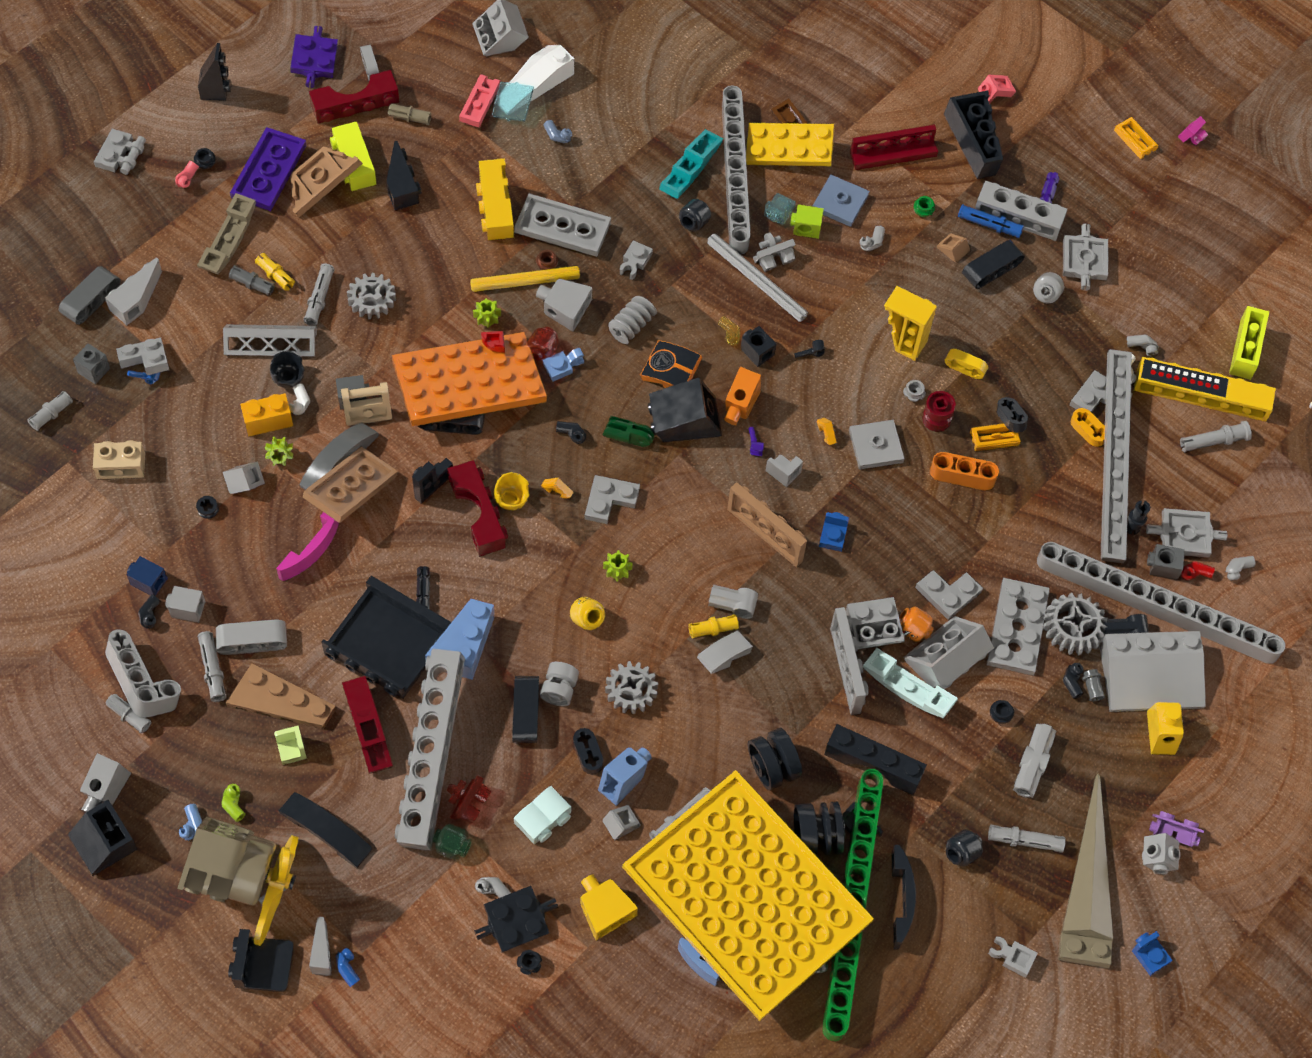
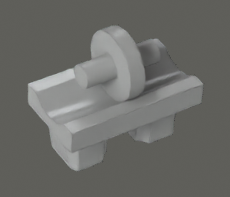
M769 232L764 235L765 241L759 243L761 249L765 247L767 249L758 251L757 256L753 257L755 264L759 262L764 272L772 270L777 266L773 258L777 255L780 256L783 265L795 260L792 249L795 246V242L791 239L776 245V243L781 242V237H773Z

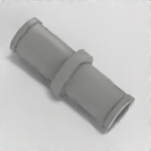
M62 391L51 402L44 403L42 409L28 418V423L33 429L38 431L50 419L57 418L58 413L73 402L72 398Z

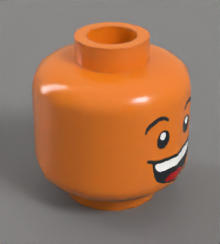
M916 606L904 609L899 616L903 635L914 642H918L923 638L928 639L934 630V627H932V617Z

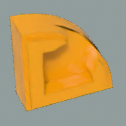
M826 418L818 419L819 431H824V441L828 445L837 443L832 421Z
M559 478L545 479L541 485L549 493L553 490L561 494L560 498L568 499L573 494V491Z

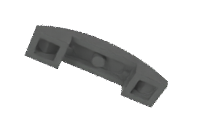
M359 423L339 434L319 453L309 466L299 484L300 487L306 490L362 446L366 449L379 436V433L364 423Z

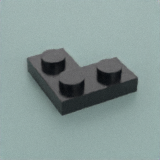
M445 458L441 463L438 462L435 465L428 461L424 466H420L414 471L412 476L414 497L418 502L422 504L448 480L447 468L453 467V463L449 459Z

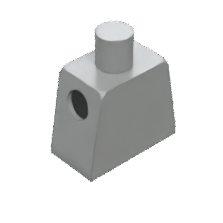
M558 279L552 289L540 285L536 297L544 300V313L548 317L574 332L592 301V287Z
M97 753L80 790L88 797L81 810L87 812L106 800H109L111 805H113L130 777L131 772L120 763Z

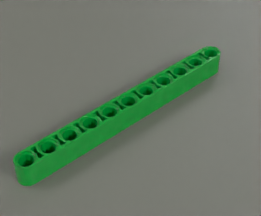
M875 769L866 770L858 783L843 886L858 900L864 909H866L883 788V776ZM865 780H873L876 783V787H869L866 785ZM869 803L873 810L867 811L861 804ZM858 827H867L870 834L864 835L860 833ZM855 850L865 852L866 858H858L855 855ZM859 874L863 882H854L851 875ZM862 931L844 946L851 949L852 956L846 957L839 951L832 958L822 1027L824 1036L830 1041L841 1040L849 1028ZM837 972H845L849 977V981H840L837 977ZM833 997H842L845 1001V1006H836L833 1002ZM829 1023H839L842 1031L839 1033L833 1032L829 1027Z

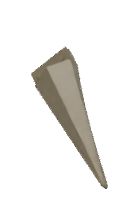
M1098 773L1094 780L1079 856L1061 929L1058 960L1109 968L1111 965L1113 930L1101 782Z

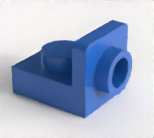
M827 512L819 547L842 552L849 517L838 512Z
M1157 931L1151 935L1146 932L1135 940L1137 944L1132 950L1150 976L1172 961L1157 940L1160 936Z

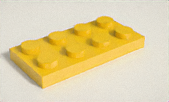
M749 123L746 165L831 166L834 124Z

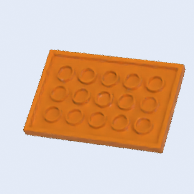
M525 333L504 335L505 353L492 351L482 343V340H475L392 355V362L411 425L418 426L547 402V396Z

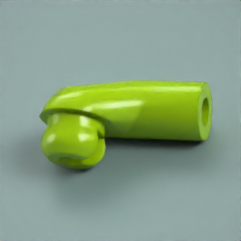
M230 784L224 790L222 807L236 822H239L245 816V812L238 806L240 787L236 784Z

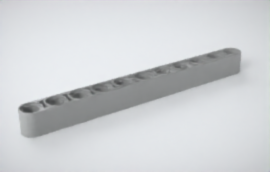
M1045 543L1037 557V564L1044 571L1185 630L1200 631L1202 637L1264 663L1272 664L1276 662L1285 649V642L1278 635L1057 543ZM1046 554L1051 555L1053 558L1046 557ZM1068 563H1069V564H1072V565L1075 566V568H1072V567L1068 566L1067 564H1068ZM1089 573H1094L1097 577H1093ZM1111 582H1116L1119 586H1115ZM1133 591H1137L1141 595H1136ZM1155 600L1161 601L1164 605L1158 604ZM1178 609L1183 610L1186 614L1180 613ZM1200 619L1206 620L1208 624L1203 623ZM1223 628L1228 629L1230 633L1225 632ZM1245 637L1250 638L1253 642L1247 641ZM1268 647L1273 648L1275 652L1269 650Z

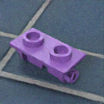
M1163 811L1160 812V815H1152L1157 817V821H1152L1149 828L1153 835L1167 833L1172 836L1173 831H1176L1175 839L1179 843L1189 847L1193 845L1198 846L1200 837L1197 836V832L1204 833V830L1198 829V823L1186 819L1184 823L1174 821L1175 815Z

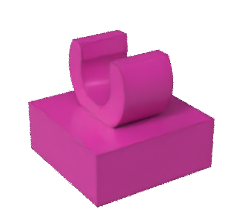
M1200 116L1189 124L1178 138L1182 142L1190 138L1192 143L1197 145L1208 135L1205 130L1201 129L1206 121Z

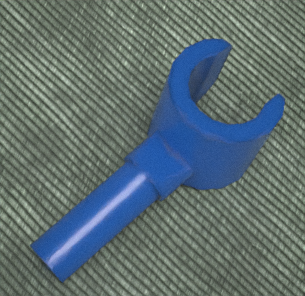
M128 371L127 375L145 379L147 384H154L159 380L160 372L147 375L144 372Z

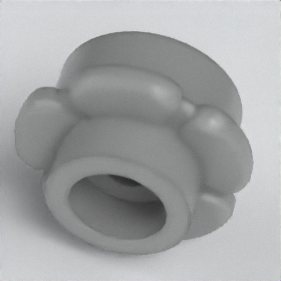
M918 380L908 382L903 390L904 395L914 402L918 401V399H923L926 394L923 383Z

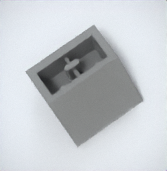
M497 0L472 23L484 56L515 50L529 38L518 6L506 0Z
M894 597L847 604L846 615H850L852 620L851 636L856 638L858 649L904 642Z

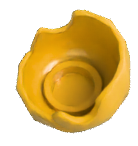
M510 472L503 474L497 480L494 489L496 503L507 510L522 508L529 497L528 481L518 473Z

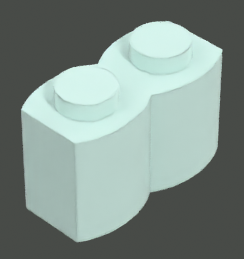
M550 786L514 817V824L533 844L539 841L543 843L551 836V830L557 825L563 826L570 819L571 806Z

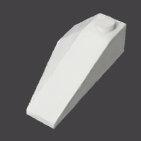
M561 45L546 46L528 59L495 99V103L507 116L511 115L574 75V58Z

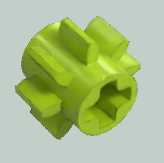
M485 298L480 303L476 302V310H473V317L477 318L478 325L482 324L489 328L494 323L498 324L501 308H497V301L492 302Z
M273 437L272 444L266 443L265 449L269 452L266 453L265 458L271 459L273 466L281 463L285 466L286 459L293 458V453L290 452L293 449V443L288 444L285 441L286 437L282 439Z
M619 550L612 555L608 553V561L603 562V569H608L606 577H613L617 582L623 577L628 578V570L633 568V563L628 562L629 554L624 555Z

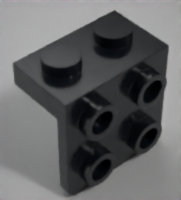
M240 929L239 936L234 937L232 950L236 953L235 960L230 962L228 977L231 978L235 988L277 992L286 991L293 956V942L290 940L265 938L262 945L259 946L254 944V937L249 929Z

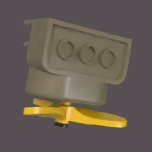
M207 816L196 830L177 889L183 890L185 887V891L193 894H200V892L204 895L208 894L211 899L219 902H225L229 898L248 905H255L260 898L265 881L269 883L254 935V944L261 946L280 903L284 888L288 889L290 887L289 890L293 888L296 875L292 877L293 874L289 872L295 857L299 837L291 835L285 847H282L275 867L270 868L276 850L275 842L254 836V832L249 829Z

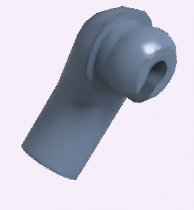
M552 120L544 123V128L551 140L560 143H568L571 140L572 131L570 129L557 130Z

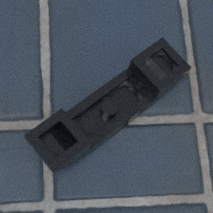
M296 792L279 809L280 814L297 826L301 825L355 868H358L373 850L366 841L343 822Z
M894 845L891 852L892 877H902L903 918L896 917L893 924L894 950H899L913 921L916 888L912 868L905 852L900 845Z

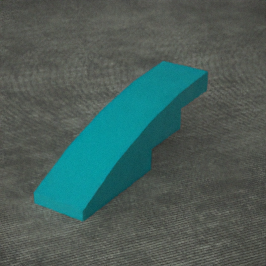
M705 129L685 148L684 155L673 165L671 173L661 182L659 190L678 199L698 177L724 138Z

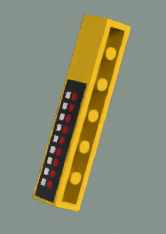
M1142 357L1137 368L1133 391L1266 422L1273 409L1276 388L1265 384L1248 382L1240 378L1226 377L1219 373L1205 372L1198 368H1188L1176 363L1158 361L1155 358Z

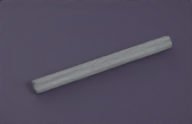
M712 234L708 238V245L795 319L802 322L807 317L808 312L717 234Z

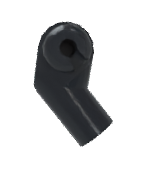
M557 421L556 432L567 433L576 444H581L585 441L586 434L578 423Z
M1077 662L1066 668L1063 677V683L1073 699H1077L1084 694L1078 684L1080 674L1084 670L1083 666Z

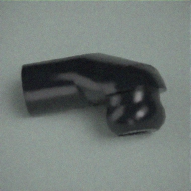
M152 594L138 611L140 624L146 629L155 626L157 620L154 610L161 602L159 598Z

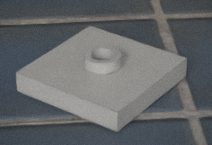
M894 420L849 427L859 470L904 462V455Z

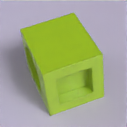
M798 205L797 213L792 212L790 225L794 226L793 235L819 239L824 208Z

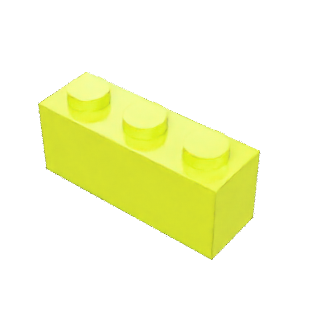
M357 122L332 128L333 137H330L332 149H337V151L343 152L352 158L354 156L358 157L363 163L344 179L345 184L349 183L351 191L377 185L375 170Z
M1247 306L1240 320L1229 374L1249 380L1252 379L1259 364L1269 311Z

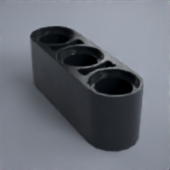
M1007 240L968 263L962 270V274L975 289H980L1020 265L1025 255L1011 240Z
M485 413L418 425V427L428 431L478 435L483 432Z
M515 675L512 743H537L539 676Z

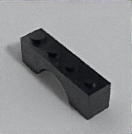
M836 724L824 753L825 756L845 765L860 764L878 770L889 781L891 786L913 796L927 766L925 763L839 724Z

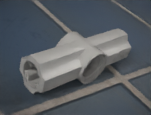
M1036 724L1029 746L1026 747L1019 765L1021 769L1013 788L1020 796L1033 798L1040 777L1044 774L1050 758L1049 751L1056 734L1052 726L1047 724Z

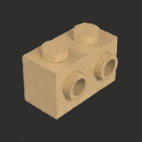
M129 440L120 443L111 441L94 443L93 470L97 479L144 477L145 451L142 442Z

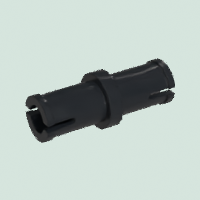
M1142 500L1138 501L1135 508L1129 513L1127 533L1132 535L1133 530H1135L1134 535L1138 534L1141 526L1147 522V514L1151 508L1147 501H1144L1143 504Z

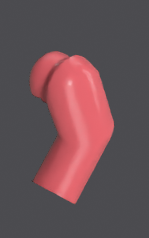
M189 161L185 169L176 175V185L187 188L199 166Z

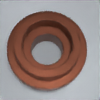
M543 250L538 254L536 264L541 270L555 269L558 265V257L551 250Z

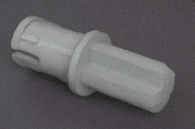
M117 694L108 697L106 706L121 717L122 722H128L141 734L149 728L151 721L146 717L142 718L135 715L131 709L132 707Z

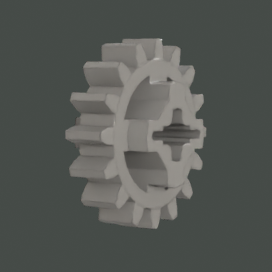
M372 273L371 277L363 274V279L356 277V284H349L350 290L347 291L348 305L352 306L354 313L359 311L360 317L368 314V319H371L372 315L375 314L377 318H380L381 312L387 315L388 308L394 307L393 301H396L395 287L391 285L390 279L384 281L382 274L378 278L375 277V273Z
M628 661L627 667H623L620 663L618 664V671L612 669L611 677L606 678L607 686H605V693L609 694L608 702L615 701L614 708L617 709L621 706L622 713H625L627 709H631L632 714H635L636 708L643 712L645 711V704L652 706V698L657 697V691L655 690L658 688V682L654 681L655 674L648 675L649 667L641 669L640 662L635 667L632 666L630 661ZM621 679V684L615 689L616 683ZM645 687H648L646 694L642 696V691L645 690Z

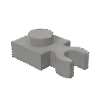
M633 240L623 256L624 263L620 266V275H623L624 271L630 270V279L633 280L636 277L637 268L644 269L653 254V249Z
M996 937L994 943L1000 945L1001 950L996 951L991 948L988 954L993 958H1004L1005 961L1002 966L1026 978L1038 953L1016 941L1010 947L1003 938Z

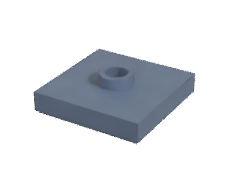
M830 175L812 207L824 208V216L851 227L867 200L870 191Z

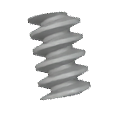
M635 296L609 322V330L616 340L623 344H628V339H633L635 337L634 333H639L640 327L643 328L646 322L651 320V316L657 314V310L644 297Z

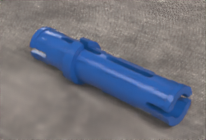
M962 204L958 213L959 218L992 228L999 234L1003 232L1020 238L1024 225L1006 220L1004 216L1000 218L965 206L964 204ZM972 214L988 219L989 221L972 216ZM993 222H997V223H1000V224H1002V225H1006V226H1008V227H1010V228L1003 227V226L998 225V224H995V223H993Z

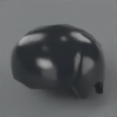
M282 351L275 354L270 364V375L273 382L283 388H292L300 384L305 372L302 358L291 351Z

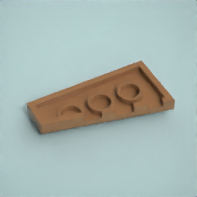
M254 664L250 665L226 702L227 707L243 708L252 713L260 712L271 715L273 718H285L293 720L295 723L320 729L326 727L336 711L335 705Z

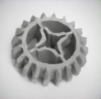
M1070 593L1068 598L1065 595H1061L1059 600H1053L1051 605L1047 607L1046 614L1043 617L1045 622L1043 630L1047 631L1046 638H1053L1052 646L1060 645L1059 651H1063L1066 648L1069 655L1072 654L1073 650L1076 651L1078 656L1082 654L1083 650L1088 654L1092 648L1097 649L1105 636V628H1107L1103 624V622H1107V618L1103 617L1105 612L1104 610H1098L1099 602L1091 603V596L1085 600L1082 593L1077 598H1075L1073 593ZM1069 611L1068 616L1063 617V619L1057 618L1059 614ZM1093 629L1092 634L1082 637L1084 631Z

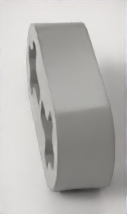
M371 45L360 47V53L368 80H370V75L379 73Z

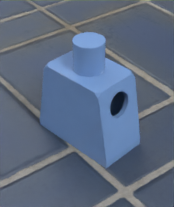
M643 747L637 752L632 748L624 750L604 768L598 791L617 806L642 780L647 762L651 759L649 751Z

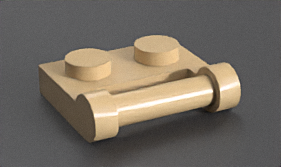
M387 382L373 387L348 390V388L341 389L347 426L392 419ZM382 395L379 398L350 402V399Z

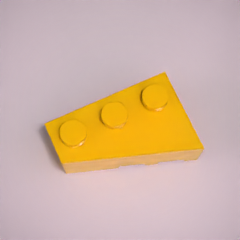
M505 158L479 161L480 183H476L477 196L482 197V201H478L479 211L485 217V219H481L482 232H487L488 240L514 238Z
M896 286L884 305L885 310L889 311L890 315L888 323L893 327L891 335L895 351L916 361L928 341L937 305L928 299H923Z

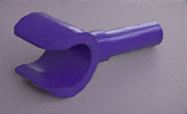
M749 427L751 438L750 454L762 456L764 443L756 442L757 438L754 427Z

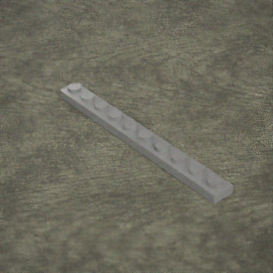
M1110 349L1107 353L1101 561L1124 563L1126 561L1132 352Z

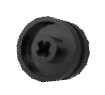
M782 727L768 732L767 740L762 736H758L748 741L747 746L751 762L758 778L767 790H773L782 786L783 778L787 782H791L802 777V766L791 738Z

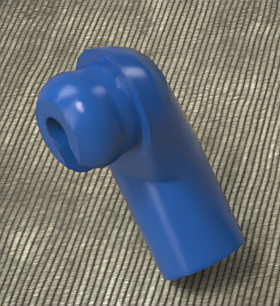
M345 948L341 953H337L336 962L338 972L349 987H351L360 978L349 964L354 959V955L348 948Z

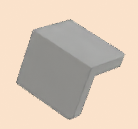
M779 455L775 460L772 458L767 460L766 472L787 487L801 473L803 461L796 456L790 462L783 455Z
M258 461L240 465L223 472L230 494L251 490L265 484Z

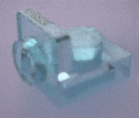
M776 193L772 201L766 203L764 216L773 222L783 225L795 208L796 201Z

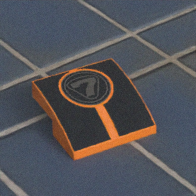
M658 340L640 376L643 381L662 384L665 389L691 380L702 360V356L685 347Z

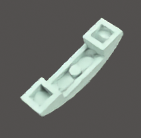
M876 648L863 665V668L869 674L910 704L942 718L947 715L956 703L957 697L938 685L936 688L928 685L896 665V659Z

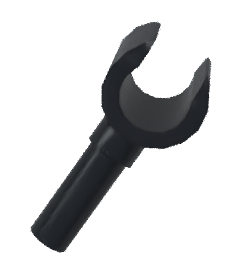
M813 341L812 348L794 353L795 359L812 354L815 357L823 356L825 352L824 341Z

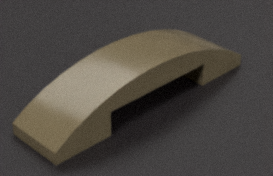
M235 193L226 210L227 217L210 248L206 247L197 264L199 268L215 274H219L225 268L247 230L256 200Z

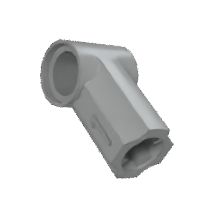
M713 585L708 606L729 610L737 617L750 619L754 615L758 593L749 588L734 590Z

